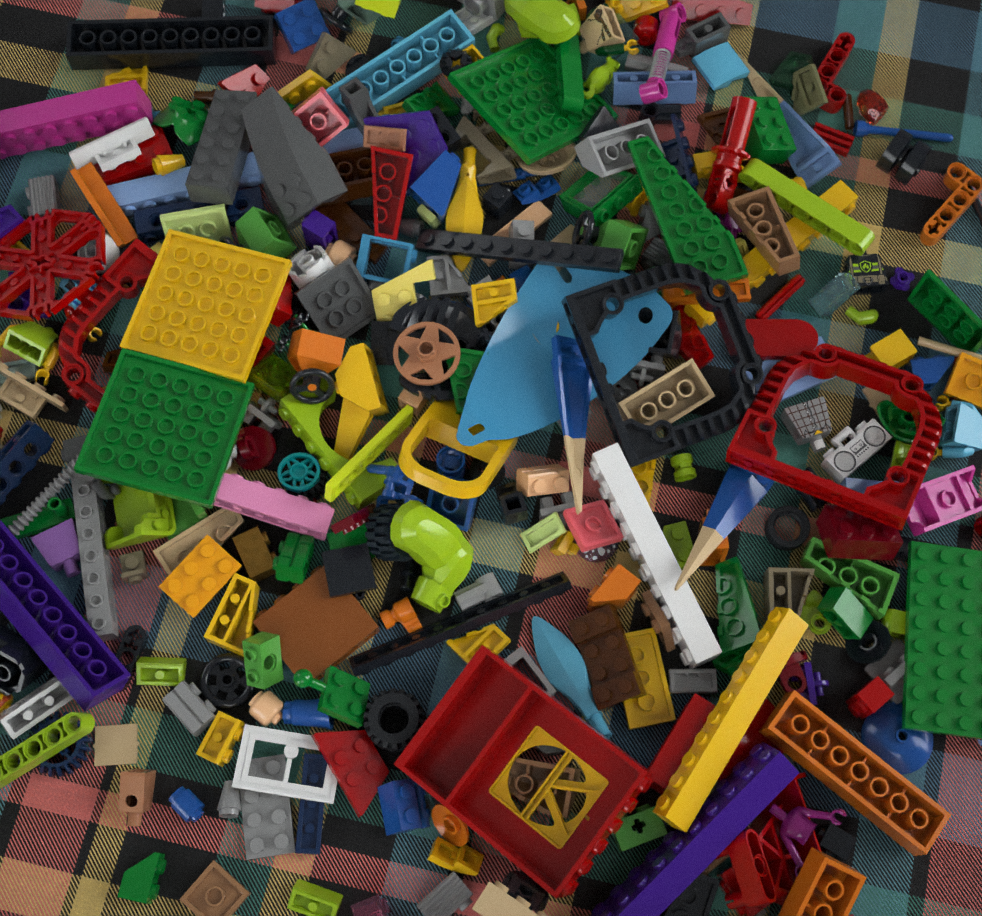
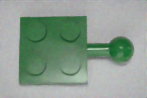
M331 665L325 670L323 682L313 678L312 673L307 669H299L295 672L293 680L297 687L307 688L309 686L321 692L317 711L356 728L363 725L370 683Z

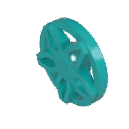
M299 452L288 455L280 462L277 475L279 482L285 489L301 493L311 489L319 482L321 470L318 461L312 455ZM297 458H304L305 460H303V461L300 463V462L297 461L296 459H297ZM287 464L289 470L282 473L284 466ZM313 465L316 466V473L312 471ZM292 481L293 486L287 484L286 482ZM301 482L300 486L297 487L296 483Z

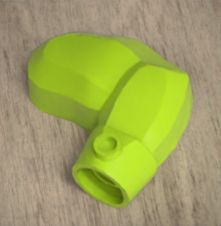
M504 0L505 11L517 24L547 44H559L568 41L580 29V19L572 6L562 0Z
M410 500L401 505L394 514L390 525V539L394 546L407 552L416 562L422 565V576L418 577L410 598L427 609L440 614L450 604L453 592L464 581L470 571L474 550L456 524L419 500Z

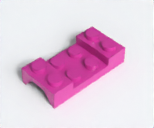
M974 465L921 484L907 518V523L914 537L982 511V498L979 497L972 483L976 469Z

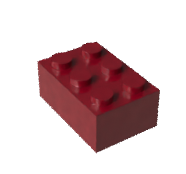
M825 504L816 521L828 558L893 561L903 544L898 529L837 505Z

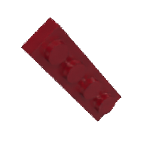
M372 503L331 525L334 534L342 531L345 535L368 522V516L370 513H373V509L376 507L375 504Z

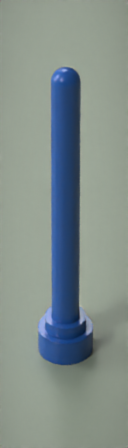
M856 120L853 136L863 137L868 134L895 137L900 129L871 126L864 120ZM904 129L913 135V139L951 142L953 140L952 134Z

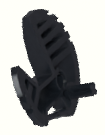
M432 296L431 300H425L426 297L418 298L417 303L410 305L411 302H408L393 315L388 329L401 334L413 324L435 322L444 325L454 333L460 348L484 352L493 336L492 331L489 332L485 324L479 328L475 326L474 311L470 307L459 301H456V303L450 302L451 298L447 297L444 300H438L439 296ZM425 328L415 330L407 336L420 339ZM438 330L439 342L454 344L448 335ZM446 360L442 361L444 374L448 371ZM427 373L412 375V377L418 379H432ZM402 375L399 376L400 385L415 396H419L418 391H420L423 399L431 401V395H434L435 400L438 402L454 400L450 378L436 385L422 386L409 382Z

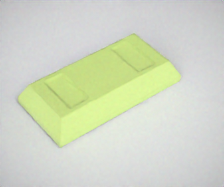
M556 511L520 533L531 554L561 536L567 530Z

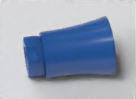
M295 699L294 701L284 702L282 713L284 724L332 730L335 718L317 711L319 699Z

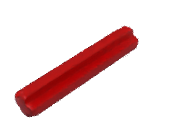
M796 274L756 312V318L768 319L804 284L805 279L800 274Z

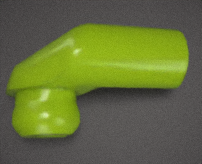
M494 23L486 35L487 43L492 53L500 50L497 38L505 33V27L500 23Z

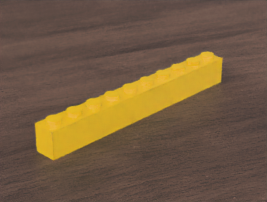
M839 180L819 196V198L846 215H849L856 208L855 203L859 197L842 180ZM795 216L786 222L798 251H804L809 247L814 238L819 239L823 236V234ZM756 247L742 257L749 273L747 278H749L750 289L753 287L758 288L765 281V277L769 274L773 276L776 273ZM700 304L685 305L684 312L689 317H692L701 329L707 324L709 326L716 321L714 313L706 311Z
M775 607L769 613L766 623L757 633L754 643L745 653L742 663L733 673L727 688L721 693L717 705L709 713L702 730L695 736L693 745L683 756L681 765L670 778L669 785L663 795L658 798L652 812L673 828L685 833L688 831L807 629L808 624L790 608Z

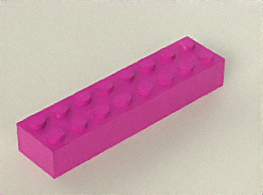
M131 80L1 110L0 159L14 155H23L31 151L44 150L53 146H63L75 141H84L88 138L102 137L143 117H147L150 124H152L151 101L137 81Z

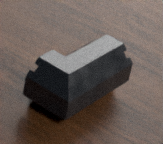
M0 624V693L6 696L13 692H21L49 670V668L20 634Z

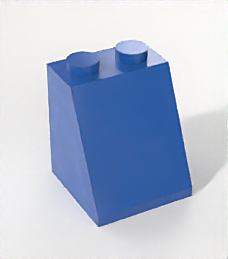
M447 150L410 186V196L437 216L440 224L445 219L461 170L460 158L454 152L449 153Z

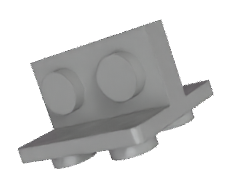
M899 640L891 644L885 657L864 668V671L871 679L879 676L895 694L890 699L895 704H899L903 700V678L905 673V646Z

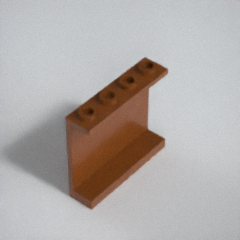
M320 565L310 573L311 576L302 584L296 583L290 593L279 596L271 608L260 611L253 621L260 632L263 631L280 636L282 660L293 674L299 669H307L312 673L313 678L318 680L324 677L326 668L330 665L337 667L380 632L379 626L352 594L330 598L325 568Z

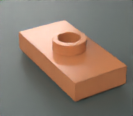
M364 125L363 147L371 148L372 145L395 151H406L407 129Z

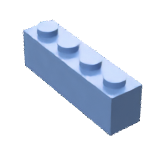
M696 70L667 71L665 83L668 89V96L655 103L661 105L695 104L697 91ZM650 71L613 72V105H643L639 94V86L646 83Z

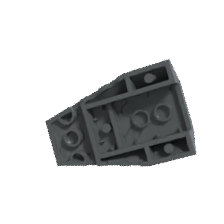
M273 87L268 88L241 109L265 194L287 232L302 223L301 218L325 202H333L348 191L327 150L316 142V137L305 129L300 118L290 111L289 105Z

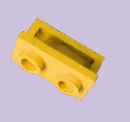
M218 711L196 755L223 768L225 763L228 764L234 754L232 749L236 741L239 742L242 739L245 723Z

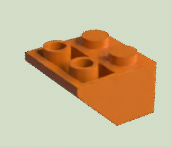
M620 564L615 569L610 567L603 576L602 585L596 584L588 594L587 601L589 603L587 610L592 612L608 604L615 606L616 609H623L637 591L641 580Z

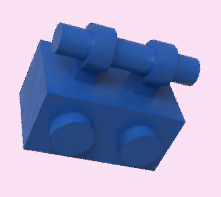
M411 778L396 780L377 787L386 836L430 827L429 817L431 815L430 810L426 807L424 797L426 791Z

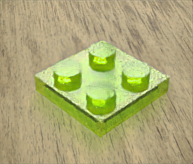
M272 354L251 369L247 381L255 383L257 388L280 403L281 398L290 394L289 383L297 371L294 367ZM299 379L296 385L303 384V379Z

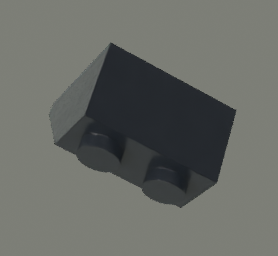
M644 307L639 311L638 318L640 322L647 324L652 320L653 313L650 308ZM672 310L673 317L671 323L655 345L649 347L647 356L657 355L663 358L678 359L682 341L679 310Z

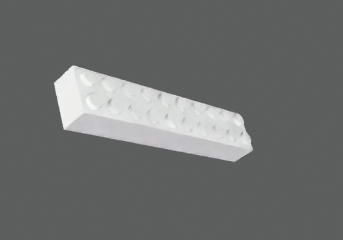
M618 442L593 453L590 462L591 468H589L590 475L594 481H598L600 488H598L602 499L608 501L610 505L609 510L620 525L619 529L624 536L623 541L627 540L630 546L628 549L632 560H637L640 569H638L643 582H648L651 588L650 592L670 623L674 644H678L682 651L679 655L685 666L688 665L690 669H694L716 659L722 653V650L687 580L677 591L674 590L682 570Z

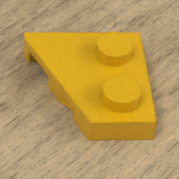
M491 624L479 631L468 632L466 636L454 640L449 639L446 641V644L468 664L481 645L499 654L511 640L495 624Z

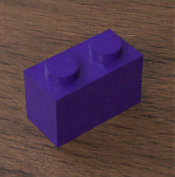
M315 209L310 215L307 214L304 217L301 226L307 246L314 249L313 246L318 245L326 250L330 243L334 244L338 240L336 223Z

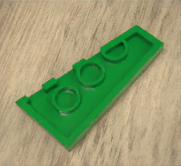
M737 556L715 565L716 593L718 594L717 614L719 615V626L717 629L722 653L719 655L721 658L750 648L756 639L757 633L761 630L743 569Z

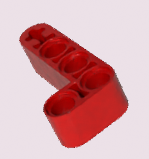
M848 32L838 35L817 70L829 102L819 108L831 114L838 113L841 110L847 96L846 91L842 87L833 84L847 61L855 44L854 36Z

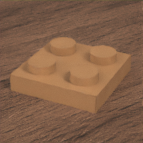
M213 860L179 900L196 916H232L251 893L218 862Z

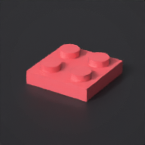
M604 499L582 505V512L578 515L575 507L565 509L562 513L581 552L621 542L624 537Z

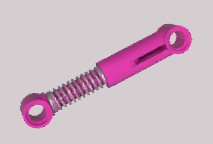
M680 2L659 11L661 23L653 50L654 58L649 78L646 83L639 86L641 100L646 105L665 99L668 96V89L665 83L669 61L673 58L681 23L686 22L687 18L685 8Z

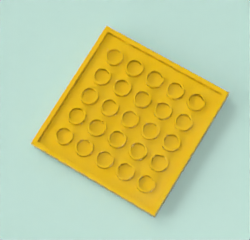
M169 229L119 347L192 366L246 384L292 267V262L289 259Z

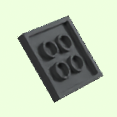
M347 257L294 292L306 313H310L309 318L320 333L346 339L376 318L372 293L350 257Z

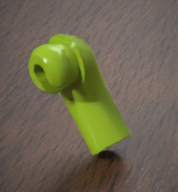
M850 306L845 312L846 316L861 326L876 322L879 316L875 309L859 312L853 306Z

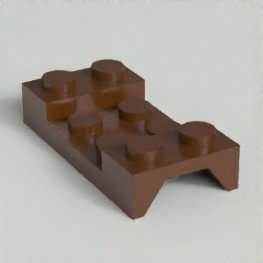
M608 604L568 622L574 642L579 645L593 685L591 691L598 711L605 712L616 704L647 695L615 606Z

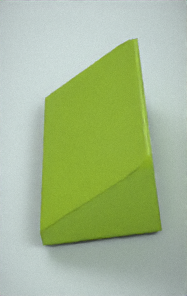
M140 657L136 662L137 685L177 686L180 682L185 681L186 658Z
M298 879L293 886L287 909L306 916H337L343 895Z

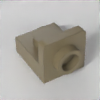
M142 550L119 556L122 567L121 579L126 584H140L143 582V579L149 578L145 555Z

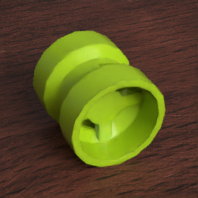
M682 453L670 458L671 466L675 469L673 475L676 482L688 481L697 476L695 468L692 467V454Z

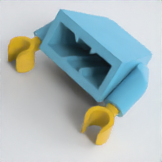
M945 395L938 396L936 401L943 404L935 403L934 406L938 408L939 412L946 410V421L942 428L939 444L943 449L937 447L931 461L935 460L937 456L955 459L973 455L975 451L982 450V416L976 407L968 402L949 401Z

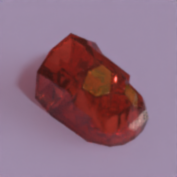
M870 89L861 91L857 96L859 113L868 123L876 125L889 109L887 102Z

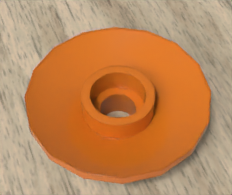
M436 804L431 810V817L437 831L452 845L458 847L466 845L470 835L467 825L444 805Z

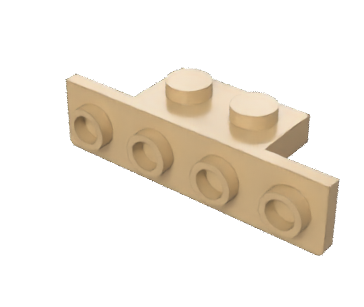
M0 361V374L7 378L0 387L1 401L34 420L47 402L67 413L69 409L64 403L65 399L55 393L51 396L45 392L47 390L45 387L36 382L34 384L26 381L28 379L26 376L18 371L15 373L7 370L9 367Z

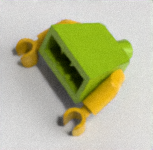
M32 321L9 325L0 335V358L3 346V348L38 367L43 366V369L36 371L35 382H37L39 377H45L43 385L45 386L49 382V371L53 370L60 357L57 343L58 335L51 327H43Z

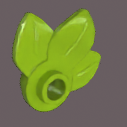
M812 590L807 596L805 605L803 604L800 618L808 624L812 633L823 635L830 630L831 624L817 609L823 599L822 595L816 590ZM821 620L824 626L817 627L815 622Z

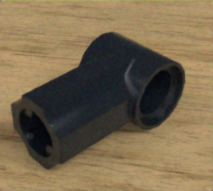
M655 102L647 105L643 103L638 121L650 118L653 127L655 124H673L670 114L675 113L678 119H680L681 107L679 105H658Z

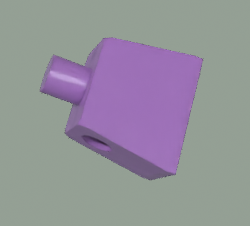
M72 518L31 537L33 543L52 569L56 572L64 569L68 578L80 574L81 571L77 564L80 561L76 522Z

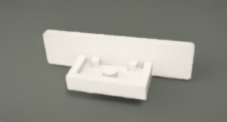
M143 117L70 151L69 156L76 169H80L92 162L93 165L98 163L103 172L113 170L118 165L126 161H132L141 155L142 152L137 144L155 136V133L148 118Z

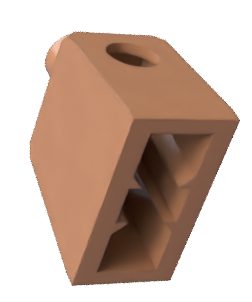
M132 768L121 771L119 811L127 812L126 826H141L142 813L151 810L156 770Z

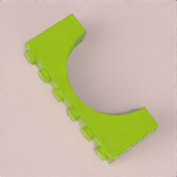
M321 378L320 388L326 392L328 383L324 378ZM334 389L329 399L318 404L302 403L296 400L291 393L281 398L278 409L280 417L284 421L287 420L295 436L300 437L305 443L307 451L310 454H314L318 459L320 467L333 477L349 460L337 454L326 443L320 430L319 418L323 411L335 401L336 390ZM308 391L299 392L305 397H318L315 393ZM392 457L381 462L371 463L386 466L393 465L394 467L397 465ZM366 468L343 491L347 501L354 505L358 511L375 501L378 496L382 495L383 489H385L384 479H386V475L369 473Z

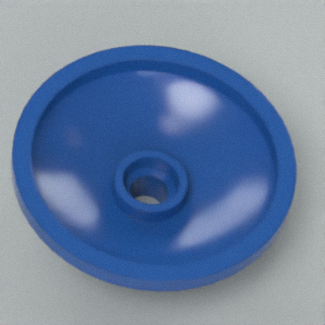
M885 703L875 713L865 718L861 729V743L901 775L912 773L920 769L928 761L933 749V734L902 729L903 703ZM899 732L904 733L905 740H901L898 737Z

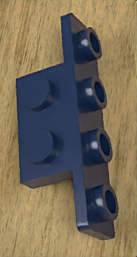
M673 113L670 115L676 138L661 143L666 155L664 158L671 166L673 165L678 170V174L682 179H687V182L698 193L697 185H699L697 174L693 173L692 167L695 166L694 160L687 150L690 148L687 137L683 135L685 125L682 118L678 119L676 114Z

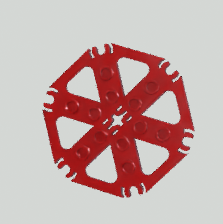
M52 208L50 213L47 209L43 217L38 213H35L34 217L33 215L29 216L0 239V270L14 271L13 274L0 283V317L34 322V317L39 321L41 314L45 313L49 318L52 313L54 315L96 283L95 280L99 279L96 271H103L105 269L102 264L106 265L105 227L92 213ZM59 223H76L75 226L55 240V228ZM28 233H31V250L11 248L16 242ZM96 240V256L91 258L71 256L89 241ZM55 277L80 281L79 285L64 294L62 299L55 300ZM30 288V305L26 311L8 308L12 301Z

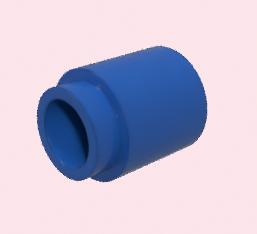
M183 786L178 788L169 798L171 807L186 823L190 821L195 823L205 813L203 811L204 803L190 789H185Z

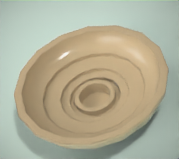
M572 143L530 165H527L519 155L516 157V162L524 171L530 174H555L563 171L573 163L577 155L574 149L576 145Z

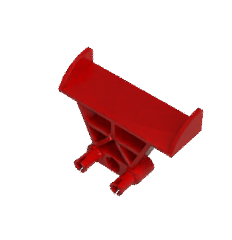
M805 772L799 773L755 818L750 827L743 830L715 858L719 859L724 856H730L740 887V891L725 895V901L734 900V902L726 904L729 909L745 905L754 908L773 902L783 906L797 878L795 875L796 865L780 836L782 821L772 815L769 810L773 804L786 813L797 806L807 808L797 781L806 777ZM813 831L803 846L795 839L790 838L802 862H805L812 847L821 851L815 831Z

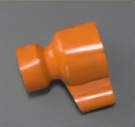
M408 597L395 602L391 610L386 609L379 613L386 629L395 626L396 622H400L409 633L422 628Z

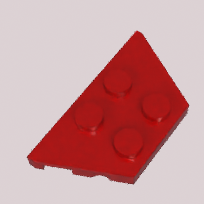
M366 730L319 732L313 734L314 742L359 818L365 813L378 791L377 787L382 785L390 771Z

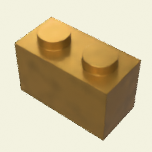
M257 526L232 538L251 580L258 582L276 574V570L272 569L276 554L274 551L270 553L267 547L271 543L265 531L261 533Z

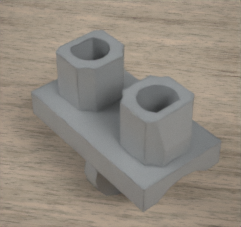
M654 355L651 356L650 362L641 360L628 373L632 379L639 380V387H643L644 381L652 383L662 377L666 365H663V357Z
M261 397L258 403L262 407L254 401L249 403L244 422L252 425L258 417L262 420L258 427H262L270 433L274 429L282 427L283 423L270 414V412L273 415L278 413V409L274 407L276 404L274 398L270 397L265 400Z
M572 491L561 494L562 504L554 506L552 497L541 498L540 521L557 511L567 530V523L562 513L565 509L575 507Z

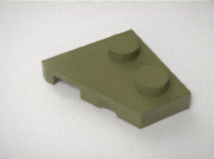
M811 63L793 73L794 88L791 100H794L793 110L800 117L829 103L815 64Z

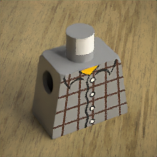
M824 396L784 408L780 415L781 420L797 445L810 443L814 453L827 448L823 438L829 435L832 427Z

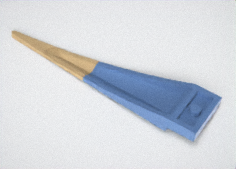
M737 54L750 71L747 77L757 97H777L797 149L788 160L795 174L805 181L807 189L841 166L842 163L832 148L740 54Z

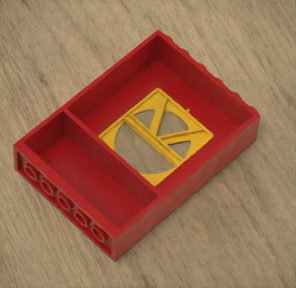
M481 645L394 763L395 766L556 899L566 897L567 895L571 896L579 885L576 882L577 879L590 871L594 865L591 861L593 857L597 854L600 855L609 844L606 839L610 834L618 832L624 823L621 820L625 813L628 812L630 814L639 802L636 798L640 792L645 793L653 783L651 779L653 776L652 772L504 658L484 645ZM541 745L553 746L566 751L523 811L520 812L511 798L508 785L510 769L516 758L527 749ZM572 759H575L582 768L586 778L584 783L558 779ZM552 789L586 793L583 808L569 822L564 821ZM544 798L554 821L553 826L541 825L530 820L531 815Z

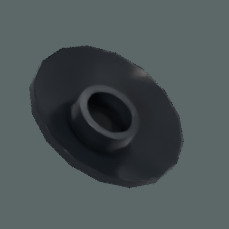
M872 620L860 640L846 639L845 648L848 655L855 662L873 664L887 655L891 647V635L882 623ZM870 643H874L872 647L868 648Z

